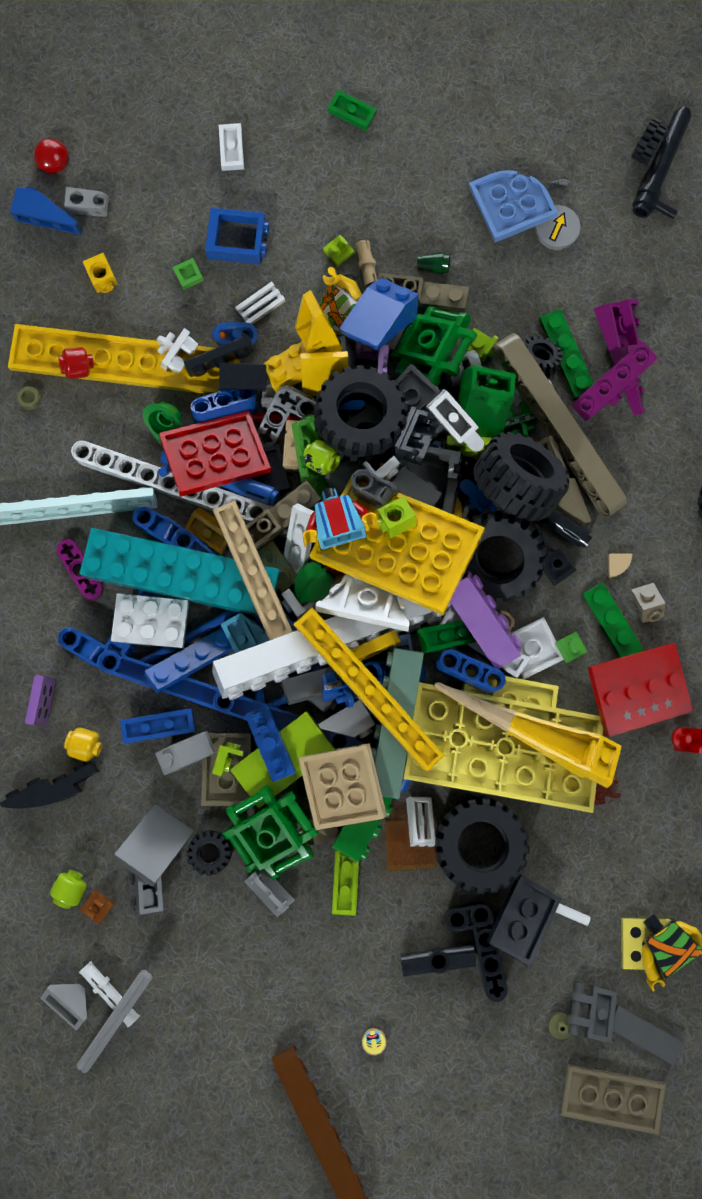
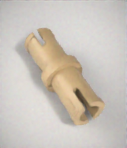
M361 240L356 243L359 256L358 267L363 275L364 287L367 288L368 285L370 286L378 280L375 271L376 261L371 253L370 241Z

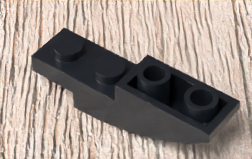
M84 762L73 768L74 773L68 776L62 774L54 778L52 785L49 779L41 780L40 777H37L26 783L27 788L19 792L18 789H15L6 794V800L0 802V806L3 808L21 809L58 803L81 793L82 790L78 783L99 771L95 763L87 764V762Z

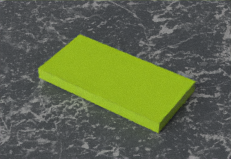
M308 711L280 731L296 773L273 782L259 748L230 769L250 797L258 793L259 789L265 785L271 787L275 797L302 776L299 762L300 757L336 750ZM261 801L260 803L256 804V806L258 808L262 807L265 804V801Z

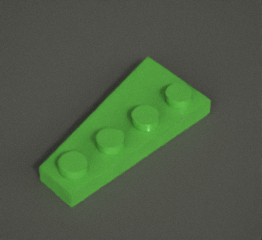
M311 415L291 426L301 484L306 480L309 481L319 496H323L322 492L325 489L331 488L324 480L326 475H321L308 468L303 455L308 444L319 440L318 431L315 430L314 426L315 417Z

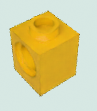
M104 253L82 261L97 293L110 292L114 286L118 285ZM100 273H106L104 277L97 278Z

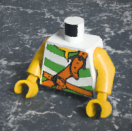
M330 267L328 268V273L333 276L327 277L323 275V281L328 285V288L319 305L335 334L342 335L339 333V328L362 296V293L354 280L341 274L337 275L336 270Z

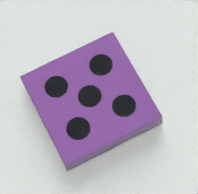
M38 675L34 676L25 724L46 726L56 679Z

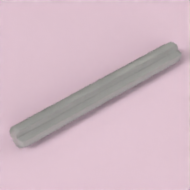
M141 970L77 1063V1068L82 1073H87L152 980V975L147 970Z

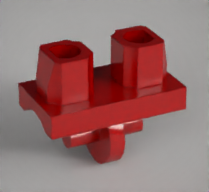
M677 727L673 731L671 741L674 745V751L702 754V729Z

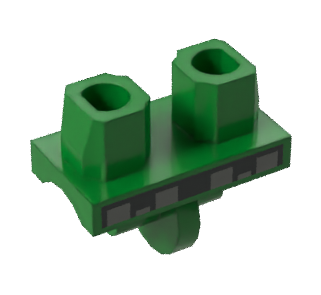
M526 402L519 404L522 415L516 417L511 405L504 429L517 426L516 429L511 430L512 434L519 433L523 437L528 436V432L535 429L533 424L526 426L525 423L537 420Z

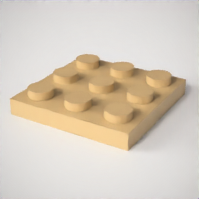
M370 743L299 758L315 830L384 819L387 816Z

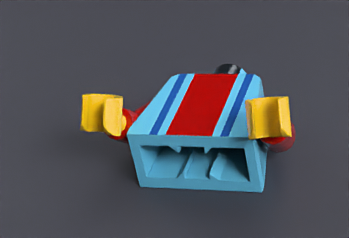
M328 488L322 492L324 501L315 504V512L310 515L306 530L302 534L305 547L311 542H315L316 546L320 543L321 550L365 538V529L368 532L370 531L369 526L377 525L378 527L380 524L375 513H370L359 502L351 501L348 495L338 497L335 488Z

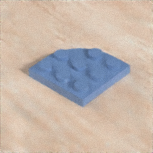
M506 170L489 174L469 183V189L495 243L558 216V211L548 191L542 183L532 176L529 178L517 174V171Z

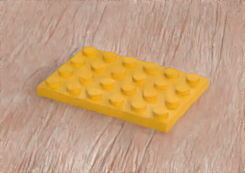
M350 478L341 496L348 495L351 501L359 502L370 513H375L377 519H379L377 509L354 495ZM361 482L358 484V486L365 487L368 485V483ZM398 493L397 496H393L389 503L404 496L416 515L417 526L390 539L387 532H381L379 526L371 525L369 526L370 531L367 532L365 529V538L321 550L320 543L318 546L315 544L309 555L312 560L444 616L485 532V527ZM393 516L389 520L398 521L400 517Z

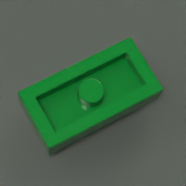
M337 90L327 107L328 113L366 132L377 114L376 108L340 90Z

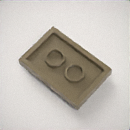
M208 733L216 753L202 759L201 806L237 805L250 796L231 770L224 772L223 776L212 774L220 745L226 746V743L230 742L241 745L240 750L245 751L244 756L229 754V758H232L231 769L251 754L252 734Z

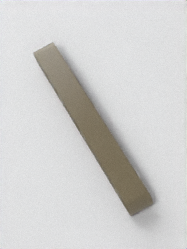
M511 333L494 344L492 347L494 356L505 372L516 374V389L546 434L554 436L562 458L598 512L603 517L609 518L627 504V499L521 338L517 334Z

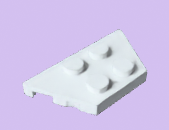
M347 574L339 584H336L329 590V595L322 601L319 600L315 606V611L409 631L410 623L407 620L404 602L401 597Z

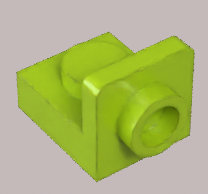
M474 328L473 331L478 336L475 342H471L467 352L475 350L482 362H485L487 357L492 359L494 356L492 347L497 343L498 337L490 338Z
M227 742L226 746L220 745L212 774L223 776L224 772H229L232 758H229V754L244 756L245 751L240 750L241 745Z

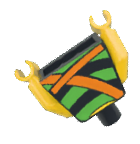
M655 914L643 921L651 935L643 940L644 946L642 948L643 967L647 975L646 981L653 992L655 991L654 985L658 982L662 987H665L661 977L667 979L700 954L702 955V934L696 927L682 921H669L662 925Z

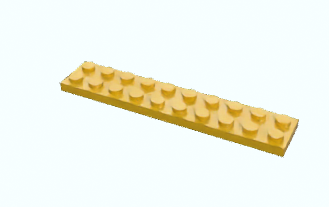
M15 324L8 362V368L11 371L66 377L65 374L60 372L58 355H62V351L67 348L83 347L88 355L92 354L94 368L90 369L88 377L78 379L202 394H213L223 391L219 390V368L215 367L207 370V373L200 377H190L185 366L180 373L169 368L167 370L161 368V362L169 350H166L161 355L157 352L161 345L154 340ZM197 346L191 356L180 349L177 356L186 361L216 348ZM236 358L229 361V363H240V359Z

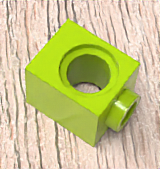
M404 496L378 509L379 528L382 533L387 532L390 539L417 526L416 515ZM393 516L400 517L398 521L389 520Z

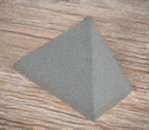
M80 984L50 985L40 998L76 1031L87 1018L85 988Z

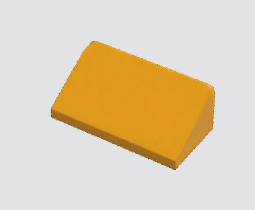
M201 508L193 511L185 529L222 555L228 544L217 519Z

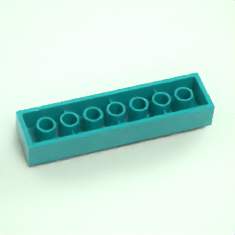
M91 528L79 573L86 579L259 617L234 559ZM264 566L276 593L281 572L277 568Z

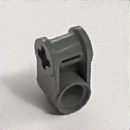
M360 469L352 475L354 495L377 510L389 504L393 496H397L399 493V489L393 483L374 475L368 470ZM361 482L368 483L365 487L358 486Z

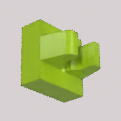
M341 235L323 248L324 253L337 267L354 255V250Z

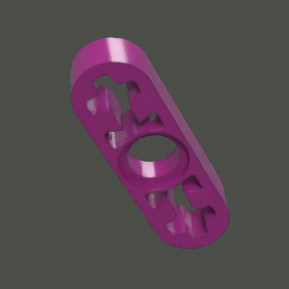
M62 540L57 546V554L80 592L89 600L99 599L104 591L102 583L88 579L92 585H97L98 587L95 589L96 593L94 595L87 593L86 591L89 590L86 582L80 584V581L86 580V578L76 576L74 573L75 567L83 562L84 554L72 540ZM66 545L74 547L71 550L75 558L80 556V558L72 561L69 555L63 554L65 551L64 547Z

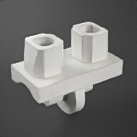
M185 328L174 344L172 341L175 335L169 332L166 338L158 336L156 339L161 345L157 350L158 353L163 355L166 350H169L161 362L160 367L164 370L169 368L180 373L185 366V360L177 356L179 350L181 349L191 356L197 348L198 343L189 336L190 332Z

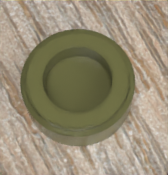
M26 386L19 390L17 401L22 408L33 410L39 406L41 395L36 388Z

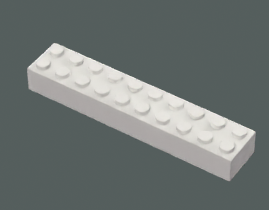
M402 598L406 617L410 623L407 633L419 629L420 624L428 622L431 625L442 619L441 616L443 615ZM339 616L324 620L350 650L386 633L396 631L398 634L402 632V630ZM297 630L213 661L212 673L222 699L229 697V700H233L242 696L243 691L248 689L257 691L266 686L265 683L269 681L281 682L289 678L288 674L296 671L298 674L309 671L314 664L319 663L322 666L328 663Z

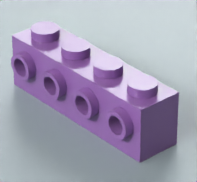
M469 570L464 573L450 603L494 668L499 669L521 656L523 644L518 635H512L508 629L510 625L503 614L499 615L495 607L497 606L491 595L486 596L482 590L483 584L477 575L473 576Z

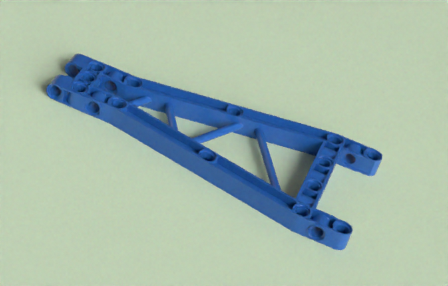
M145 506L139 507L134 511V523L159 542L181 547L179 544L180 540L184 537H189L191 539L190 544L182 548L216 555L190 531L168 517L160 515ZM149 514L151 517L150 521L146 524H141V517ZM139 590L138 593L136 594V595H138V596H148V597H159V598H167V597H168V596H163V595L154 594V593H149V592L140 591V590ZM226 610L187 632L184 645L238 615L240 612ZM253 616L256 619V623L263 627L260 618ZM287 618L292 631H297V628L293 625L294 623ZM71 627L62 629L58 635V642L63 648L74 653L78 658L90 665L96 666L104 672L151 688L153 687L144 676V671L151 668L153 665L150 664L178 649L161 647L140 660L131 658L138 644L112 642L110 637L105 645ZM75 633L76 641L74 644L68 645L67 637ZM110 657H115L117 660L116 666L109 669L106 662ZM319 663L311 666L314 671L331 667L329 664L320 666ZM188 677L162 691L247 720L245 714L269 705L279 731L300 717L297 714L279 709L288 703L285 694L268 704H264V688L255 691V700L240 696L231 700V704L227 708H222L219 705V699L222 696L218 687ZM345 702L339 704L337 713L346 708ZM365 706L370 717L380 723L375 715ZM321 729L334 746L333 737L339 733ZM344 735L347 742L342 748L368 743L358 737ZM402 780V792H406L412 780Z

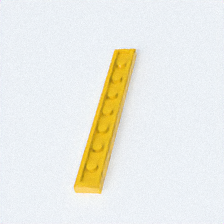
M313 608L309 609L293 624L426 773L445 756Z

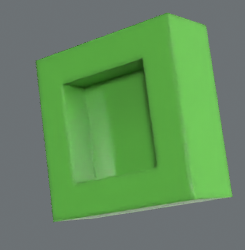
M193 258L173 267L183 290L204 281Z
M577 631L555 642L565 663L587 653Z

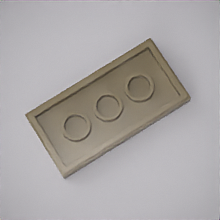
M567 1063L559 1114L564 1117L659 1135L666 1084L660 1081Z

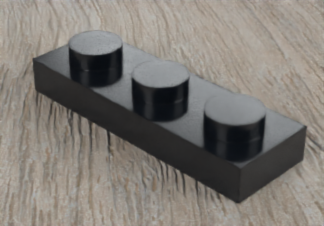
M247 335L186 360L184 364L190 377H200L206 374L207 370L215 367L219 368L220 363H229V361L236 358L244 359L253 352L252 343Z

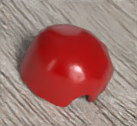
M44 139L35 147L34 161L39 170L53 174L62 172L68 165V151L66 146L58 140Z

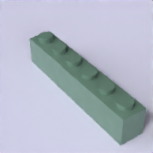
M393 647L392 652L387 653L386 666H389L388 676L383 677L382 686L413 719L424 653L417 650ZM380 722V724L375 725L374 739H377L376 749L372 748L371 751L382 797L399 799L407 751Z

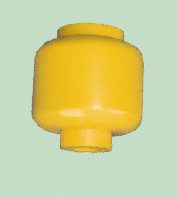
M78 727L68 733L64 749H67L68 756L89 762L94 756H99L102 743L99 742L100 738L97 732Z

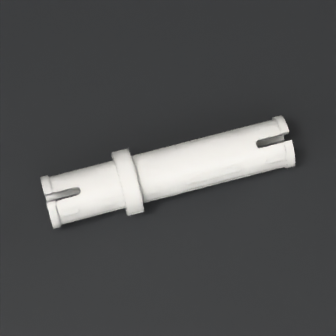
M90 961L79 973L94 988L92 991L95 994L98 993L114 1011L122 996L110 984V978L108 976L104 977L94 966L93 962ZM132 1008L123 1022L127 1027H130L140 1015Z

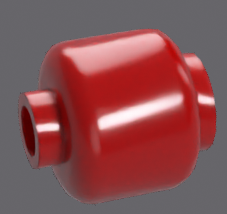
M83 347L67 348L62 351V355H58L60 372L65 374L68 379L86 378L89 376L90 369L94 368L92 354L88 355Z

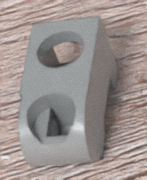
M66 187L64 207L69 216H107L109 196L106 193Z

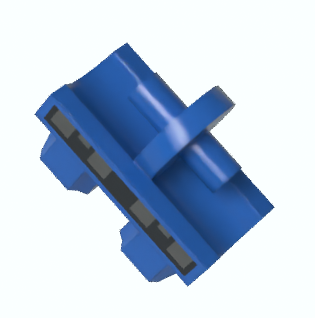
M335 672L323 674V701L336 699L337 704L345 702L348 708L354 707V699H357L358 696L343 680H337Z

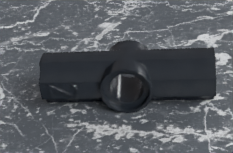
M473 944L446 948L435 947L431 950L400 954L403 977L427 973L442 974L448 970L476 967ZM435 955L444 956L442 965L435 966L432 964V958Z

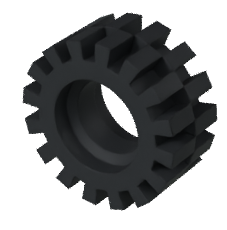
M652 119L635 147L631 158L647 166L668 127Z
M532 336L524 344L545 376L551 378L562 361L563 354L560 352L561 348L555 347L557 343L554 341L550 343L549 338L543 340V336H539L538 339L536 336ZM535 355H538V356L542 357V358L545 359V360H541V359L537 358Z
M214 830L199 833L187 847V856L189 858L187 861L192 865V869L198 871V874L211 876L218 874L229 864L232 856L229 840H226L221 832L218 833ZM212 843L218 848L219 855L215 861L206 862L202 859L200 851L204 844Z

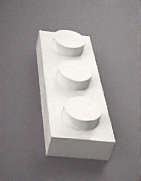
M298 503L292 506L284 557L297 574L309 560L312 542L308 543L307 547H305L302 534L306 530L310 515L315 512Z

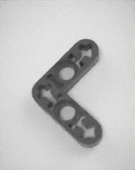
M281 386L277 390L257 431L262 446L265 448L274 445L290 412L303 419L314 415L316 398L293 386ZM286 391L289 392L291 399L283 401L281 394H285ZM298 396L300 397V399L297 403V406L294 407V402L296 401V398ZM303 402H310L313 405V411L310 413L303 412L301 409ZM273 411L280 412L283 417L282 421H272L270 413ZM270 426L273 428L270 438L264 441L262 434H265Z

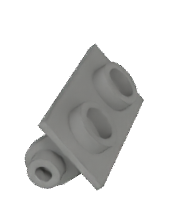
M257 869L244 881L276 917L284 913L289 908V905L295 901L276 879L273 880L269 877L265 869Z

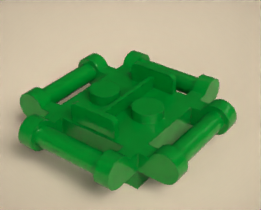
M429 306L424 315L418 314L416 319L407 325L395 350H392L389 356L392 360L399 362L395 370V376L398 378L410 364H413L421 370L429 371V374L421 373L436 387L440 383L442 372L456 377L460 371L459 366L471 342H475L478 336L473 330L467 329L471 321L470 314L441 311L433 306ZM459 338H463L451 363H448L447 361L451 356Z
M265 785L259 789L258 793L237 805L232 804L227 807L226 812L234 825L225 829L222 834L226 840H230L243 859L248 873L257 869H265L269 877L274 880L280 877L282 872L303 860L308 861L314 858L312 848L305 842L315 837L319 830H315V825L312 826L295 801L296 796L292 791L276 800L271 787ZM263 800L265 801L266 807L243 819L241 816L242 812ZM286 805L288 806V808L290 809V811L292 812V814L304 830L303 833L299 834V832L297 831L298 825L296 824L286 808L282 809L283 807H285ZM298 850V853L290 856L278 864L274 863L280 860L281 858L289 855L290 853Z

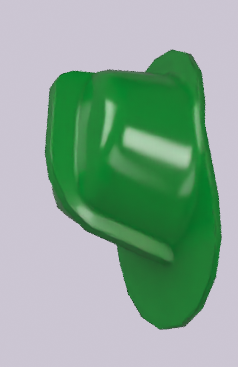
M162 401L159 404H149L143 410V421L160 445L162 444L159 433L183 427L181 425V413L170 403Z

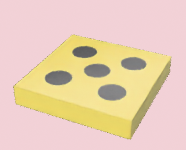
M621 918L622 969L644 970L642 959L643 940L651 935L643 923L646 920L644 918ZM659 919L662 925L671 921L670 919Z

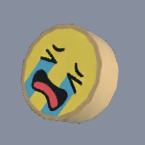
M377 1028L368 1029L362 1037L363 1049L370 1055L381 1054L386 1047L385 1034Z

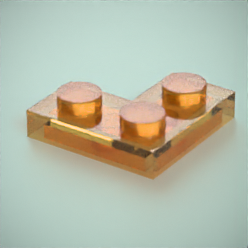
M408 820L384 821L388 871L436 868L435 846H410Z

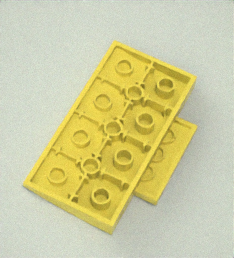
M465 670L469 677L473 678L475 676V670ZM488 676V684L496 687V678ZM505 676L506 682L504 687L494 693H485L463 683L462 690H459L532 717L587 732L603 734L600 716L556 708L559 686ZM419 682L413 720L445 756L426 773L407 752L403 779L593 813L596 782L587 777L582 779L436 689L434 685Z

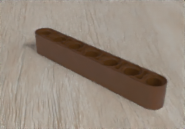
M293 1045L273 1056L272 1062L337 1199H369L363 1192L364 1187L358 1174H354L351 1165L353 1164L346 1149L343 1150L340 1145L341 1139L335 1127H332L329 1122L330 1116L324 1104H321L317 1097L319 1094L313 1081H309L306 1073L308 1071L302 1059L298 1058L295 1052L297 1050L296 1046Z

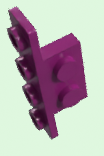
M641 342L572 403V407L584 421L591 419L597 412L609 404L613 407L623 398L621 394L625 390L629 389L631 391L640 384L639 378L642 376V373L658 357L645 342Z

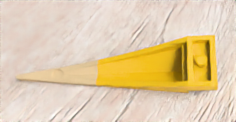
M435 683L434 687L582 779L587 777L606 788L612 784L621 745L600 734L532 717L474 697L442 683Z

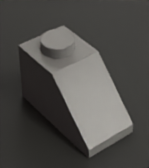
M358 700L354 703V707H346L318 725L323 730L350 737L359 735L360 739L373 732L371 727L375 723L362 701Z
M208 731L173 744L155 754L163 774L167 775L215 754L216 751Z

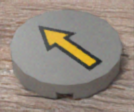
M555 205L558 211L557 218L537 225L535 231L541 244L549 249L562 250L574 244L579 236L581 225L578 216L573 210L566 206Z

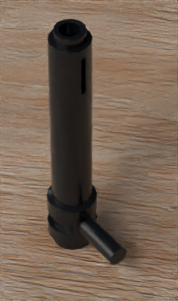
M679 107L674 112L647 177L639 187L638 196L635 197L632 203V211L638 217L646 218L656 209L674 219L678 212L659 201L663 182L691 120V110L687 107Z
M554 509L548 517L539 520L578 547L582 546L585 548L592 539L588 530L557 509Z

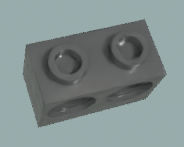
M128 870L130 911L139 915L163 911L161 877L154 886H151Z

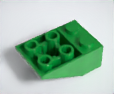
M475 365L461 372L458 404L479 427L475 432L480 437L493 438L495 435L503 433L514 398L516 374Z

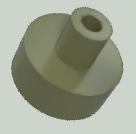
M554 1013L548 1020V1030L557 1039H566L570 1036L568 1034V1015L565 1013Z

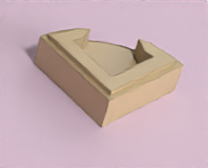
M608 554V578L623 573L631 563L632 554Z

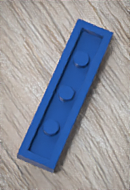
M220 628L145 670L144 676L158 694L233 651V648L223 628Z

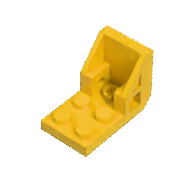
M311 290L302 296L295 325L302 341L290 346L289 349L279 355L272 356L264 363L266 364V371L275 392L283 385L293 386L302 381L301 353L342 352L337 336Z

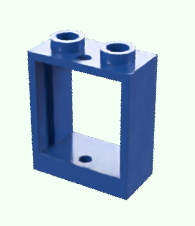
M211 208L205 248L207 258L261 264L262 257H266L267 243H264V236L269 235V222L265 220V213ZM221 221L257 225L255 249L218 246Z

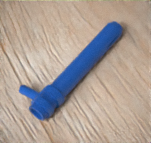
M163 450L160 463L164 466L158 470L161 477L171 473ZM251 478L220 486L269 506L271 504L275 505L280 496V492L276 488Z

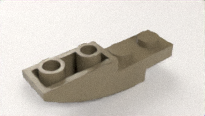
M379 273L378 279H387L391 283L408 288L410 291L419 294L417 308L427 310L429 306H433L441 311L466 312L470 292L469 287L424 282V278Z
M548 436L538 441L544 445V448L553 452L554 456L559 458L562 466L565 467L554 436ZM569 477V489L555 509L581 526L591 522V518L575 478L570 479Z
M306 480L271 509H266L246 525L256 549L264 546L289 528L292 506L298 503L311 509L315 504L322 501V498L309 481Z

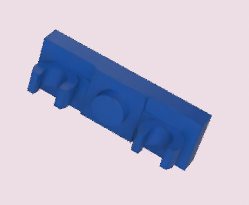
M269 705L245 714L272 781L275 782L296 773Z
M192 708L120 720L123 744L196 732Z

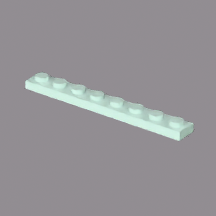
M141 487L133 490H116L115 492H96L88 495H70L61 498L0 503V525L133 511L144 506L150 509L157 508V498L153 487Z

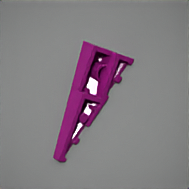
M638 298L608 303L593 308L614 365L641 343L636 326L640 325V319L634 318L633 306L639 305ZM637 385L631 391L629 389L625 390L624 392L633 415L645 413L640 394H644V387H638Z

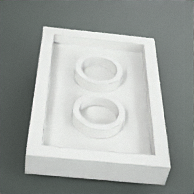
M117 594L111 641L184 649L189 601Z

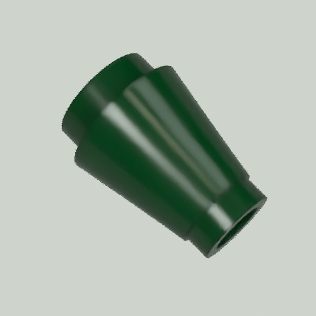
M438 252L422 256L418 255L417 269L441 275L449 273L450 254Z

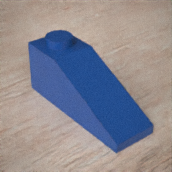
M32 187L16 188L10 213L15 221L81 235V229L77 221L42 193Z

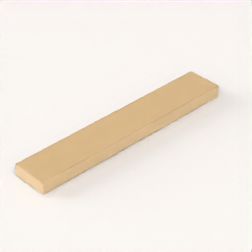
M234 500L213 509L269 641L292 633L293 631L236 501Z

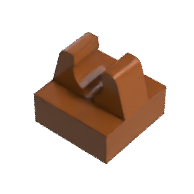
M94 890L80 911L99 925L115 903L99 891Z

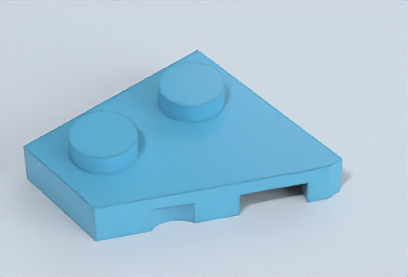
M239 613L221 624L235 653L269 641L265 629L244 613Z

